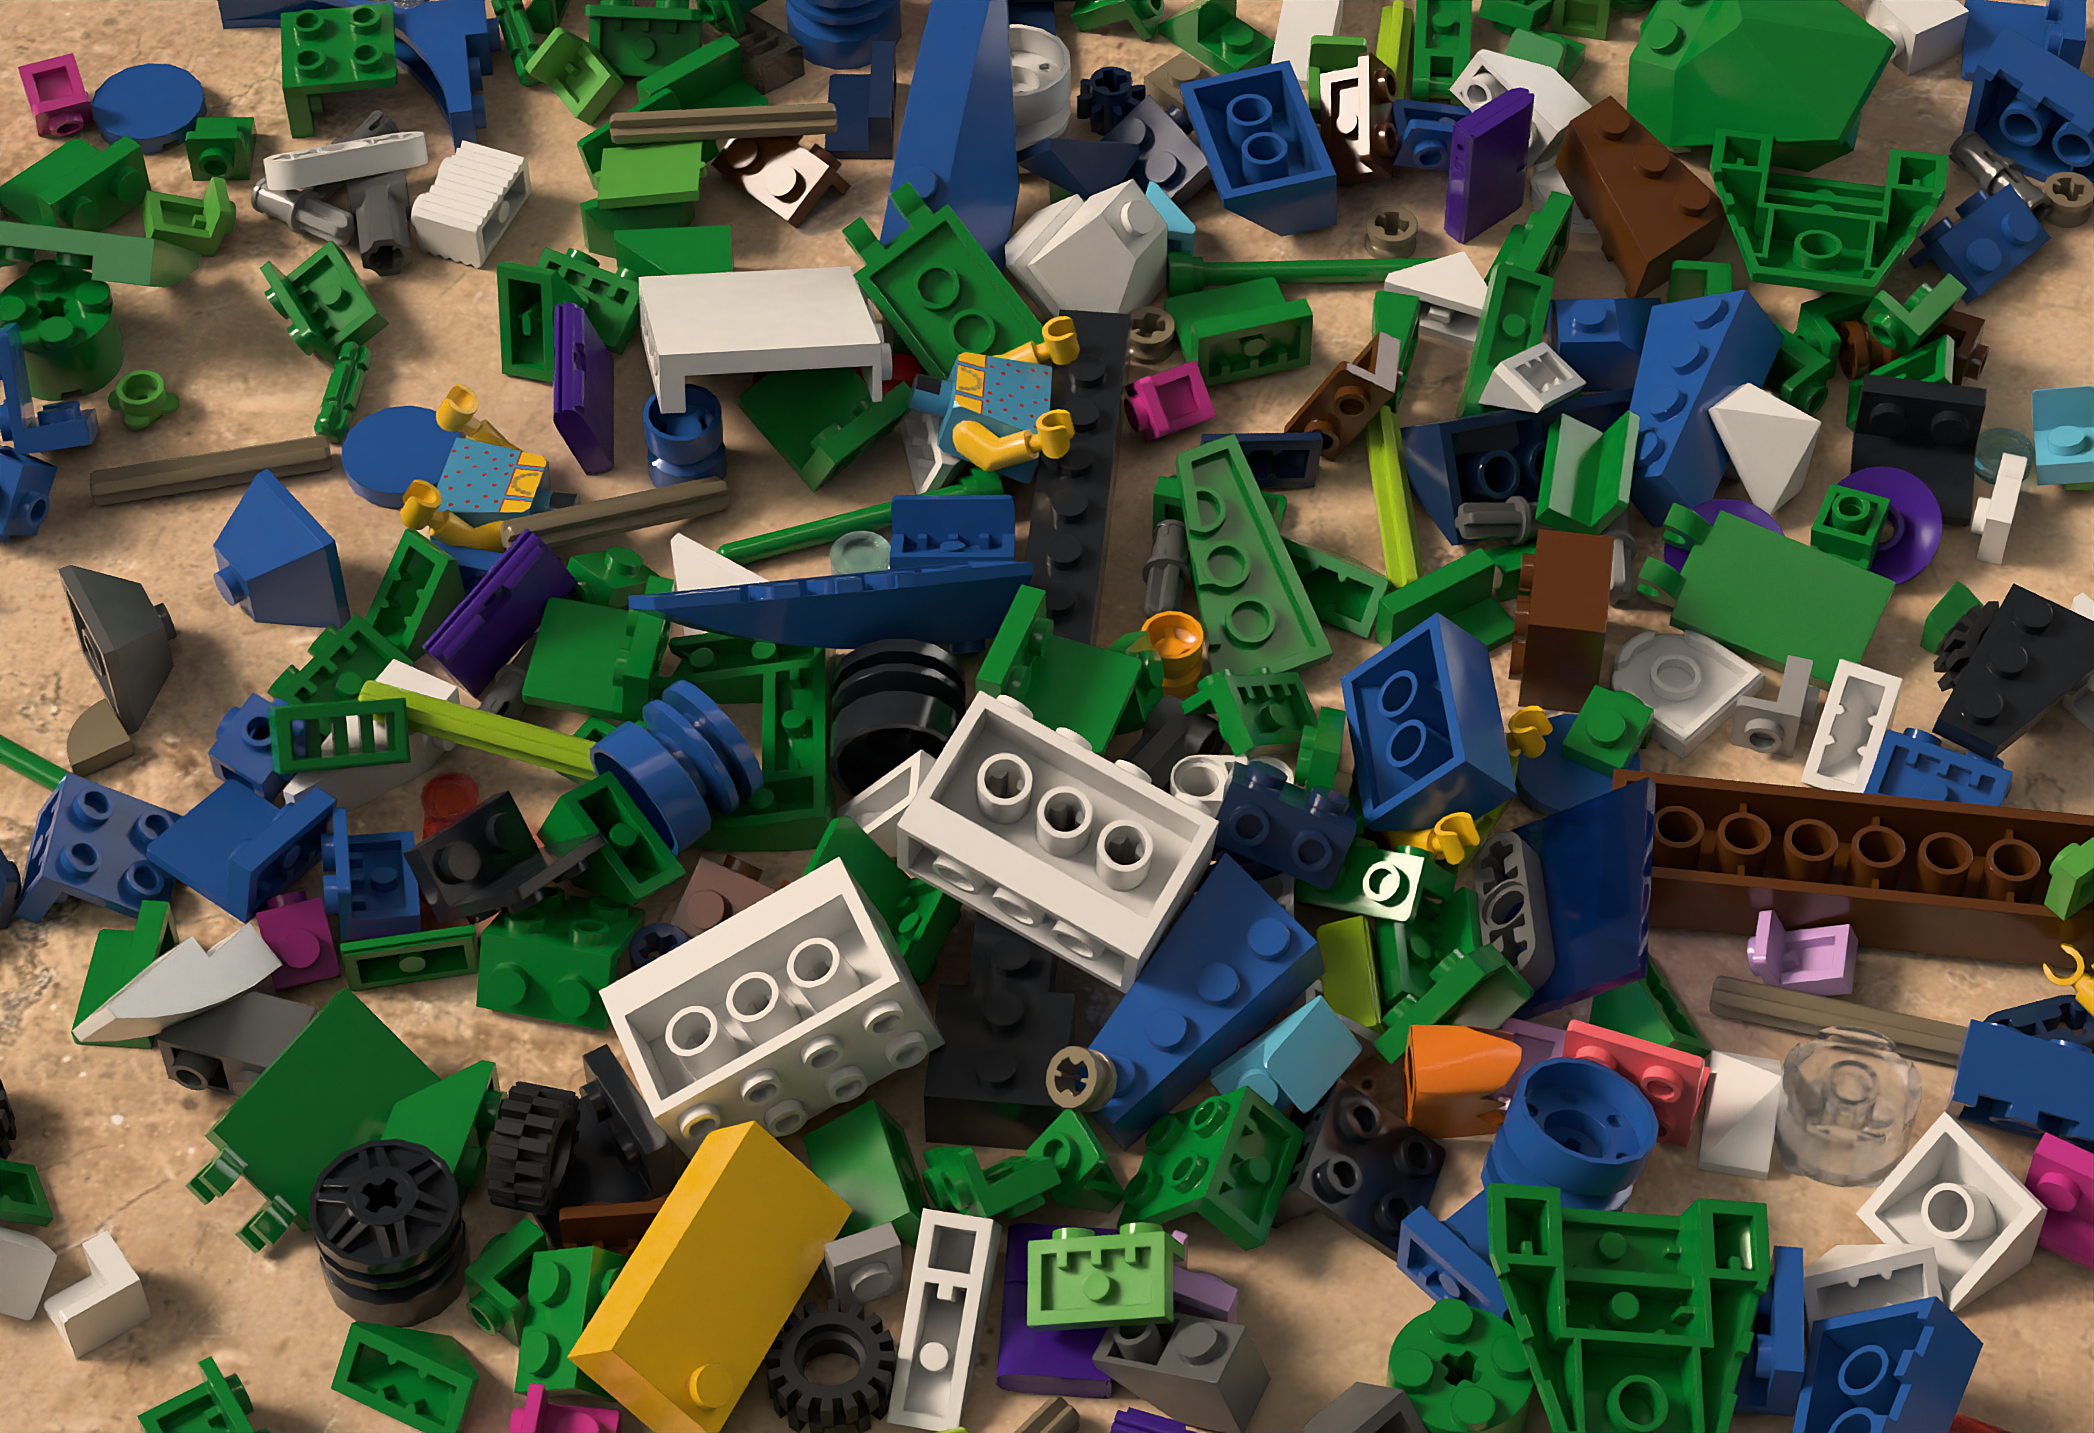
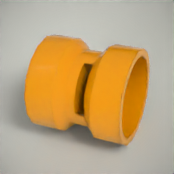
M1166 611L1155 614L1145 622L1141 631L1148 630L1152 648L1161 656L1164 666V680L1162 684L1164 695L1171 694L1178 699L1187 697L1197 690V683L1202 680L1203 661L1201 655L1203 653L1204 632L1200 623L1185 613Z

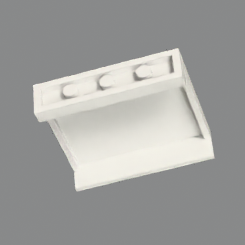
M850 266L638 277L641 337L661 414L686 412L685 376L859 366L872 401L882 402V380L892 379L891 347L889 343H884L881 323L876 324L874 305L868 304V297L860 286L857 285Z

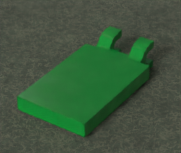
M909 181L889 195L894 202L893 207L909 225V228L884 247L861 216L842 230L848 245L865 264L863 268L853 274L855 281L928 376L948 381L957 355L964 352L995 356L1007 353L1030 341H1033L1036 345L1045 342L1041 323L949 204L933 214Z
M1673 502L1663 523V528L1666 530L1662 536V542L1691 552L1680 574L1670 565L1648 556L1638 576L1640 584L1636 591V595L1674 608L1670 616V626L1684 632L1685 630H1690L1703 634L1734 653L1782 673L1785 671L1788 655L1813 660L1809 684L1827 692L1830 691L1840 659L1857 664L1861 663L1892 596L1896 584L1895 581L1720 510L1714 525H1711L1696 512Z
M346 986L327 1002L204 1135L219 1151L194 1175L185 1187L206 1205L215 1196L218 1198L223 1196L240 1176L245 1178L267 1201L235 1235L254 1253H257L265 1245H273L292 1222L303 1232L311 1229L309 1221V1195L321 1171L342 1152L368 1141L381 1140L394 1104L441 1081V1079Z

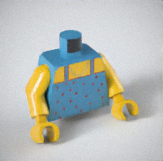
M1059 316L1045 323L1042 328L1044 343L1036 345L1033 341H1030L1007 353L995 356L968 352L957 355L948 381L917 373L910 390L908 408L940 417L937 446L943 452L971 462L983 471L997 472L1017 481L1030 484L1042 452L1049 458L1058 459L1063 457L1068 452L1071 446L1070 439L1075 434L1071 415L1068 411L1059 409L1050 411L1052 367L1046 366L1044 363L1050 359L1055 364L1068 365L1078 357L1080 348L1076 338L1075 326L1070 317Z
M456 384L438 407L436 420L443 430L453 433L463 430L467 436L466 438L456 437L437 488L424 480H414L402 496L405 505L400 511L401 520L409 529L422 530L429 526L430 540L441 542L448 546H465L504 554L506 551H504L501 544L500 526L505 520L580 505V495L551 491L549 462L543 456L527 453L510 443L488 420L484 419L481 422L477 420L473 415L478 410L479 398L471 388L463 384Z

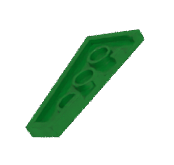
M1235 434L1177 454L1175 466L1210 675L1225 669H1232L1234 675H1243L1261 667H1268L1271 673H1299L1329 662L1333 651Z

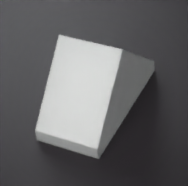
M1464 251L1388 274L1384 284V291L1419 297V301H1421L1419 334L1469 349L1474 348L1488 286Z

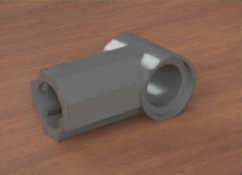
M405 170L348 179L347 186L351 213L354 222L357 223L363 268L375 271L380 277L400 274L401 269L406 264L412 262V244L410 229L407 220H411V209Z
M1171 694L1161 699L1153 708L1144 725L1142 737L1121 759L1141 768L1152 779V785L1170 794L1171 772L1178 761L1192 755H1219L1225 743L1219 729V721L1208 715L1185 716L1180 705L1183 701Z

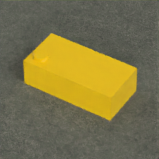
M755 1120L710 1131L567 1358L655 1433H719L824 1259V1244L833 1242L853 1209Z

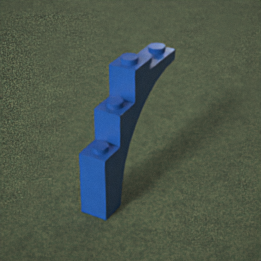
M217 0L223 29L257 27L281 29V13L298 12L306 9L320 10L353 7L362 4H392L395 21L397 66L412 75L434 98L449 125L455 153L457 148H461L462 140L478 144L476 129L487 128L483 94L473 95V91L483 90L482 76L493 75L491 52L502 51L498 17L487 19L485 0Z

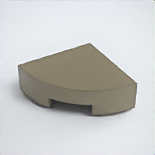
M106 698L84 711L75 721L68 735L67 756L72 773L79 777H84L135 754L130 737Z

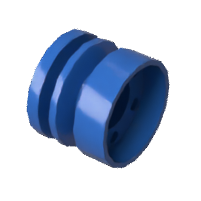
M786 0L788 41L799 56L814 65L834 70L858 69L871 64L873 41H895L896 47L902 37L900 0Z
M685 680L676 681L664 690L663 701L653 700L643 707V720L648 732L631 721L624 722L590 748V760L597 777L608 771L613 773L674 856L682 853L711 829V817L706 805L723 815L730 814L738 808L739 797L742 799L751 798L763 788L764 776L757 758L731 719L709 696L697 686Z
M1565 1057L1537 1062L1521 1076L1507 1108L1504 1123L1498 1128L1494 1143L1490 1146L1485 1157L1481 1180L1486 1197L1487 1186L1491 1182L1560 1188L1561 1207L1622 1212L1623 1206L1628 1203L1631 1196L1633 1183L1640 1177L1656 1144L1659 1124L1652 1104L1635 1084L1613 1069L1586 1059Z

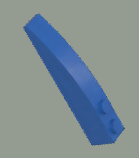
M932 0L908 95L889 195L909 181L933 214L949 204L1004 275L1006 265L1004 245L1011 238L1020 190L1015 138L1017 137L1012 91L1013 71L1009 45L1008 0ZM889 195L880 237V243L883 247L909 228V225L893 207L894 202Z
M965 561L628 596L629 609L688 628L754 642L810 648L856 649L861 645L882 639H914L934 645L948 643V653H970L985 651V639L996 638L1021 584L1029 586L1033 577L1032 562Z

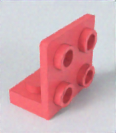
M1571 1020L1565 1035L1562 1057L1586 1059L1613 1069L1635 1084L1653 1106L1659 1124L1656 1142L1667 1141L1687 1147L1710 1076L1711 1068L1704 1066L1705 1060L1700 1056L1582 1021Z

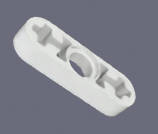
M412 131L269 156L263 159L268 189L292 190L421 166L428 163L424 133Z

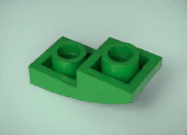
M1831 483L1811 528L1810 547L1870 571L1888 516L1891 499Z

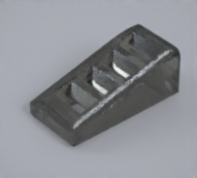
M750 11L742 15L746 31L737 36L723 31L716 26L709 24L703 26V44L705 45L725 34L731 36L735 41L737 40L741 45L743 79L762 95L805 75L803 47L793 37Z

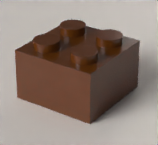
M1538 529L1535 554L1523 553L1518 591L1530 592V596H1517L1513 639L1525 640V643L1512 642L1508 680L1521 681L1519 707L1539 706L1546 710L1580 713L1595 684H1599L1607 628L1615 537Z

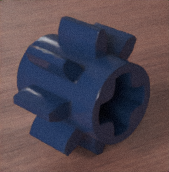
M1113 66L1100 68L1092 74L1090 79L1082 78L1080 80V95L1077 96V118H1090L1091 132L1106 136L1146 98L1145 85H1133L1131 72Z

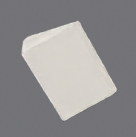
M1944 1111L1856 1214L1885 1244H1930L1934 1246L1943 1303L1952 1312H1958L2030 1264L2048 1209L1951 1112Z

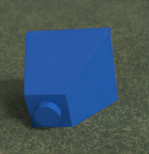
M1661 297L1550 300L1545 321L1548 346L1587 382L1581 389V392H1604L1635 387L1651 308L1654 305L1662 304Z
M268 468L261 471L253 479L213 544L219 571L214 573L213 577L220 594L231 606L239 603L257 623L327 628L330 624H333L338 629H342L351 619L335 540Z

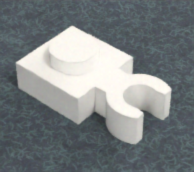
M2003 452L1992 498L1979 496L1970 531L1971 533L1982 535L1977 560L2001 565L2028 459L2026 457Z

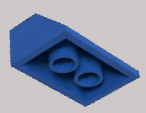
M1290 60L1179 84L1180 94L1225 209L1281 237L1337 225L1336 173Z
M1438 612L1340 678L1365 827L1373 832L1435 828L1437 822L1443 817L1457 812L1469 813L1473 821H1476L1517 794L1488 647Z

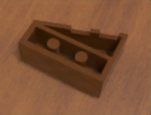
M1611 95L1569 122L1555 166L1572 197H1574V201L1584 219H1591L1603 240L1601 250L1608 262L1615 261L1627 283L1624 291L1628 298H1643L1667 282L1670 277L1671 264L1674 260L1699 261L1714 250L1727 218L1720 198Z

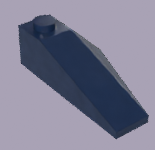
M1634 387L1567 398L1538 413L1509 408L1402 427L1400 431L1410 489L1452 546L1487 540L1464 539L1461 536L1460 531L1455 528V518L1458 517L1459 506L1463 503H1506L1511 496H1522L1527 502H1538L1550 424L1564 413L1604 433L1624 413L1630 410Z

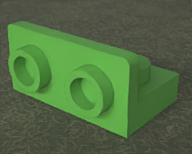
M1144 1222L1124 1224L1120 1226V1234L1095 1236L1093 1230L1086 1228H1061L1052 1232V1239L1028 1241L1027 1326L1036 1332L1173 1323V1262L1185 1261V1246L1163 1231L1161 1225Z

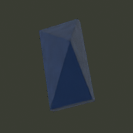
M1048 138L1016 152L1018 166L1075 195L1078 194L1085 200L1092 195L1119 185L1140 155L1139 146L1136 143Z
M1321 432L1202 434L1200 446L1235 434L1259 488L1315 487L1323 445Z

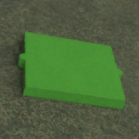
M703 140L603 149L601 171L594 174L596 186H598L597 203L599 210L700 200L701 181L703 177L708 175L706 163L703 162Z

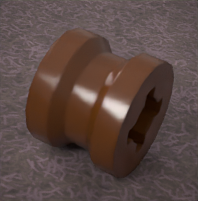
M1856 320L1845 321L1839 324L1837 333L1841 338V347L1838 359L1844 376L1848 380L1858 379L1867 374L1868 371H1874L1902 357L1896 349H1889L1881 345L1870 333L1868 324L1861 325Z

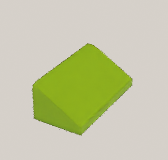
M1363 915L1320 926L1317 929V940L1326 971L1322 975L1325 1001L1335 1013L1341 1014L1380 1035L1384 1034L1389 1027L1382 1021V1018L1391 1010V1006L1386 1005L1384 1001L1377 938L1368 920L1364 919ZM1380 1052L1372 1056L1384 1063L1388 1062Z

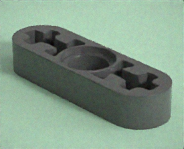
M1505 831L1488 839L1477 852L1473 862L1483 946L1491 942L1535 992L1546 983L1555 966V953L1541 860L1538 853L1516 833ZM1507 875L1511 879L1506 880L1503 876ZM1524 901L1520 912L1510 922L1503 925L1504 919L1511 909ZM1521 946L1524 949V951L1521 952L1516 947Z

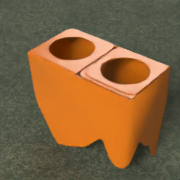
M1411 1025L1401 1075L1404 1121L1410 1127H1414L1430 1139L1496 1134L1500 1126L1495 1125L1504 1123L1506 1115L1497 1112L1495 1109L1504 1107L1507 1103L1481 1099V1097L1492 1094L1505 1086L1521 1063L1522 1048L1511 1041L1515 1035L1478 1026Z

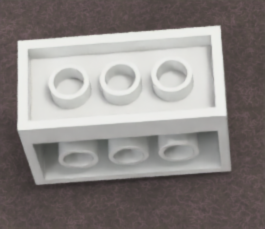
M979 691L897 824V867L1127 994L1173 928L1210 865L1219 821L1211 817L1210 809L1198 799L1184 793H1176L1174 797L1152 785L1150 776L1136 765L1124 760H1117L1114 764L1093 753L1091 744L1076 732L1063 727L1053 731L1033 720L1032 712L1019 701L1006 695H999L995 699Z
M840 857L599 991L654 1120L690 1160H692L710 1131L755 1120L774 1138L790 1135L802 1128L807 1120L838 1103L848 1102L857 1098L868 1086L898 1069H905L916 1065L925 1058L927 1053L945 1044L885 919Z

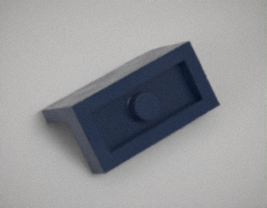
M873 41L871 74H833L830 76L828 103L834 104L837 108L838 128L833 134H825V150L836 159H893L897 90L895 41Z

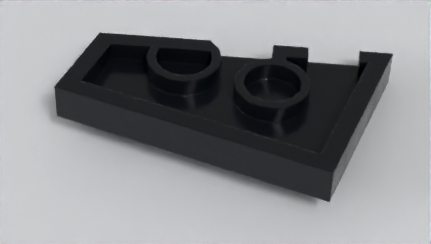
M2013 583L1940 712L1932 732L1992 761L2043 720L2045 713L2068 694L2070 696L2074 695L2088 683L2090 676L2094 674V621Z

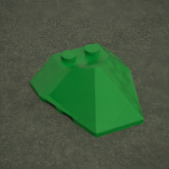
M1662 0L1629 58L1627 111L1670 152L1674 153L1691 152L1693 146L1713 145L1716 128L1774 135L1773 148L1842 145L1894 53L1896 45L1891 39L1838 0Z
M1716 128L1709 171L1752 282L1873 297L1944 200L1949 155L1890 149L1885 186L1770 173L1769 168L1774 135Z
M1491 1182L1487 1186L1489 1257L1553 1433H1728L1738 1396L1734 1394L1743 1360L1750 1352L1754 1333L1751 1330L1760 1297L1766 1293L1771 1274L1767 1204L1698 1198L1680 1216L1561 1207V1194L1558 1187Z

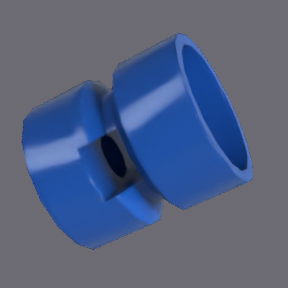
M685 384L686 412L661 414L656 393L651 395L644 405L643 425L645 442L648 446V469L654 487L660 488L717 476L724 480L727 461L725 445L723 443L722 408L716 395L708 389L694 384Z

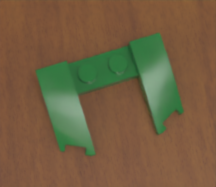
M0 221V268L16 265L19 262L35 263L37 253L57 255L56 265L92 270L91 280L162 288L180 283L199 268L201 253L153 238Z
M711 632L671 638L668 643L670 651L682 660L671 677L659 676L653 700L663 701L664 690L676 681L685 680L697 686L716 704L763 703V788L751 798L742 799L739 797L738 808L730 814L723 815L706 805L711 817V829L688 848L733 852H777L817 849L830 822L836 818V795L831 783V697H833V673L836 669V649L754 642Z

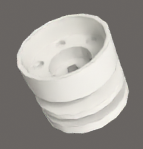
M1011 24L1009 28V45L1013 71L1012 91L1017 137H1015L1016 152L1048 138L1071 139L1069 50L1060 38L1044 29L1022 24ZM1018 166V168H1019V174H1021V173H1029V172H1030V171H1028V170H1026V169H1024V168Z

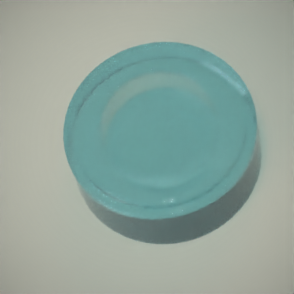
M1993 428L1982 432L1978 437L1974 473L1981 480L1995 485L2004 452L2028 458L2022 479L2023 482L2030 474L2035 456V450L2031 441L2020 432L2008 428Z
M855 531L847 533L837 539L831 548L832 575L890 569L891 547L882 536L873 532Z

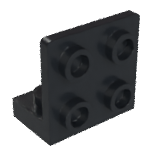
M1864 374L1853 427L1850 474L1872 467H1892L1906 471L1919 478L1931 490L1939 504L1943 524L1962 527L1969 526L1973 506L1976 446L1986 408L1987 389Z
M507 790L490 796L405 851L403 855L438 922L443 923L466 917L471 925L492 917L503 910L505 906L509 914H514L538 903L546 896L542 889L544 885L552 880L555 884L564 882L588 869L590 863L586 857L605 845L606 841L601 832L598 831L538 848L510 791Z
M607 1044L582 1055L587 1084L579 1087L581 1098L579 1099L580 1103L577 1110H580V1121L576 1127V1130H580L579 1140L574 1145L575 1162L574 1166L570 1165L569 1168L571 1178L567 1188L563 1187V1199L560 1205H556V1212L553 1215L545 1216L532 1213L550 1244L555 1248L563 1246L559 1226V1210L561 1208L581 1206L593 1201H603L610 1204L651 1201L672 1192L677 1184L672 1142L665 1131L654 1120L648 1105Z
M1338 1078L1314 1108L1306 1114H1303L1294 1105L1289 1120L1306 1134L1271 1227L1277 1229L1302 1214L1307 1216L1318 1210L1397 1263L1401 1221L1421 1205L1428 1210L1446 1157V1151L1441 1145L1414 1127H1410L1408 1123L1341 1078Z

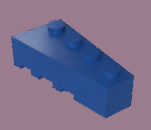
M2005 25L1977 64L1962 134L1970 130L1976 131L1997 153L2003 157L2013 158L2022 167L2023 175L2045 183L2047 178L2054 173L2075 172L2085 176L2094 185V79Z
M1747 289L1654 305L1651 308L1630 405V411L1640 415L1629 500L1653 528L1663 527L1673 502L1691 509L1712 500L1730 460V456L1707 410L1741 385L1751 383L1761 389L1785 337Z
M1226 852L1088 1048V1050H1098L1108 1055L1116 1069L1117 1083L1112 1099L1105 1107L1095 1112L1087 1113L1124 1151H1127L1146 1134L1159 1118L1168 1114L1211 1075V1069L1235 1054L1326 972L1318 941ZM1081 1066L1078 1069L1077 1075L1082 1078H1088L1087 1068ZM1075 1080L1076 1091L1082 1092L1086 1084L1081 1082V1080Z
M1971 1019L1962 1040L1945 1111L1951 1112L1958 1120L2040 1141L2045 1132L2094 1154V1054L2091 1053L2092 1050L2090 1048L2073 1042L2056 1039L2047 1041L2023 1034L2022 1031L2012 1027Z
M1937 1296L1813 1321L1792 1433H1949L1984 1343Z

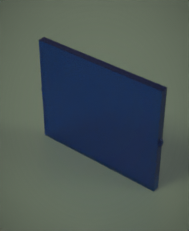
M1649 777L1575 806L1566 807L1562 811L1510 830L1522 838L1540 856L1555 953V966L1549 979L1540 989L1534 992L1533 997L1511 1018L1525 1021L1553 1010H1560L1564 1006L1647 977L1656 783ZM1507 875L1503 876L1506 880L1511 879ZM1524 901L1511 909L1505 917L1503 925L1510 922L1520 912ZM1521 946L1516 947L1521 952L1524 951V949Z

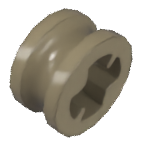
M2059 172L2048 177L2043 186V193L2052 199V203L2049 204L2051 210L2044 219L2050 224L2062 228H2074L2086 223L2091 215V205L2094 201L2093 183L2085 176L2075 172Z
M1383 206L1369 214L1366 220L1365 249L1372 257L1376 259L1409 258L1414 253L1417 243L1418 223L1412 212L1399 206ZM1393 232L1397 233V235H1386L1385 233Z
M1143 306L1128 313L1131 314L1130 359L1140 364H1157L1169 358L1174 350V320L1172 316L1165 310L1154 306ZM1145 333H1152L1151 338L1145 337Z
M1068 1046L1060 1050L1051 1059L1046 1075L1048 1093L1053 1101L1063 1108L1077 1109L1083 1112H1095L1104 1108L1112 1099L1117 1083L1116 1069L1108 1055L1098 1050H1088L1080 1046ZM1081 1066L1087 1068L1088 1078H1082L1077 1075L1078 1069ZM1075 1080H1081V1082L1086 1084L1082 1092L1076 1091Z

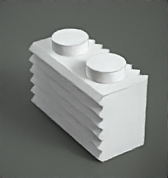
M462 140L461 148H457L456 155L448 156L442 161L435 185H431L430 192L420 194L414 202L411 212V223L416 227L419 249L424 254L430 252L435 257L441 255L445 260L451 258L455 263L462 261L466 266L472 264L476 269L481 267L532 192L528 159Z

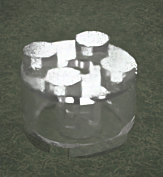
M1832 1026L1818 1031L1817 1038L1801 1046L1799 1042L1789 1051L1780 1078L1778 1112L1774 1132V1141L1781 1152L1780 1161L1785 1169L1794 1175L1807 1176L1815 1181L1838 1187L1862 1186L1864 1188H1877L1885 1181L1907 1153L1922 1098V1082L1919 1071L1912 1061L1909 1066L1895 1052L1897 1044L1885 1035L1870 1029L1856 1026Z

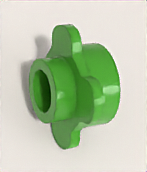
M137 370L126 374L119 380L116 389L108 396V404L111 409L119 410L125 416V424L128 428L139 430L158 421L163 414L176 412L179 408V399L176 394L166 391L164 381L159 374L150 370Z

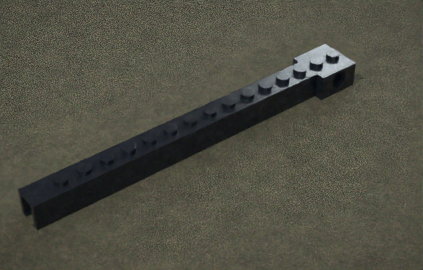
M1060 309L1059 316H1068L1073 320L1080 350L1076 360L1071 361L1068 365H1058L1052 362L1050 411L1057 409L1068 411L1071 415L1075 434L1070 439L1071 446L1063 457L1058 459L1049 458L1043 452L1041 457H1039L1025 562H1032L1033 577L1029 586L1046 591V618L1054 621L1053 635L1096 646L1125 412L1124 399L1127 396L1125 386L1128 385L1130 371L1131 314ZM979 912L976 914L967 986L939 984L934 1021L945 1044L932 1050L929 1054L924 1089L926 1142L1027 1150L1059 1115L1067 1109L1056 1104L1050 1097L1046 1085V1075L1051 1059L1060 1050L1068 1046H1075V994L1054 992L1058 956Z

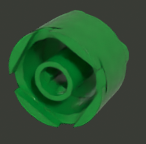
M52 259L35 262L30 266L26 275L16 279L0 294V329L5 324L19 323L31 396L46 401L63 400L61 393L81 389L82 396H85L106 386L120 371L123 365L124 352L123 339L109 285L104 281L91 280V272L83 269L56 265V260Z
M1447 1298L1438 1301L1431 1310L1412 1319L1399 1332L1393 1342L1389 1355L1386 1387L1405 1391L1428 1433H1525L1534 1379L1516 1329L1504 1319L1502 1320L1494 1313L1468 1306L1459 1299Z

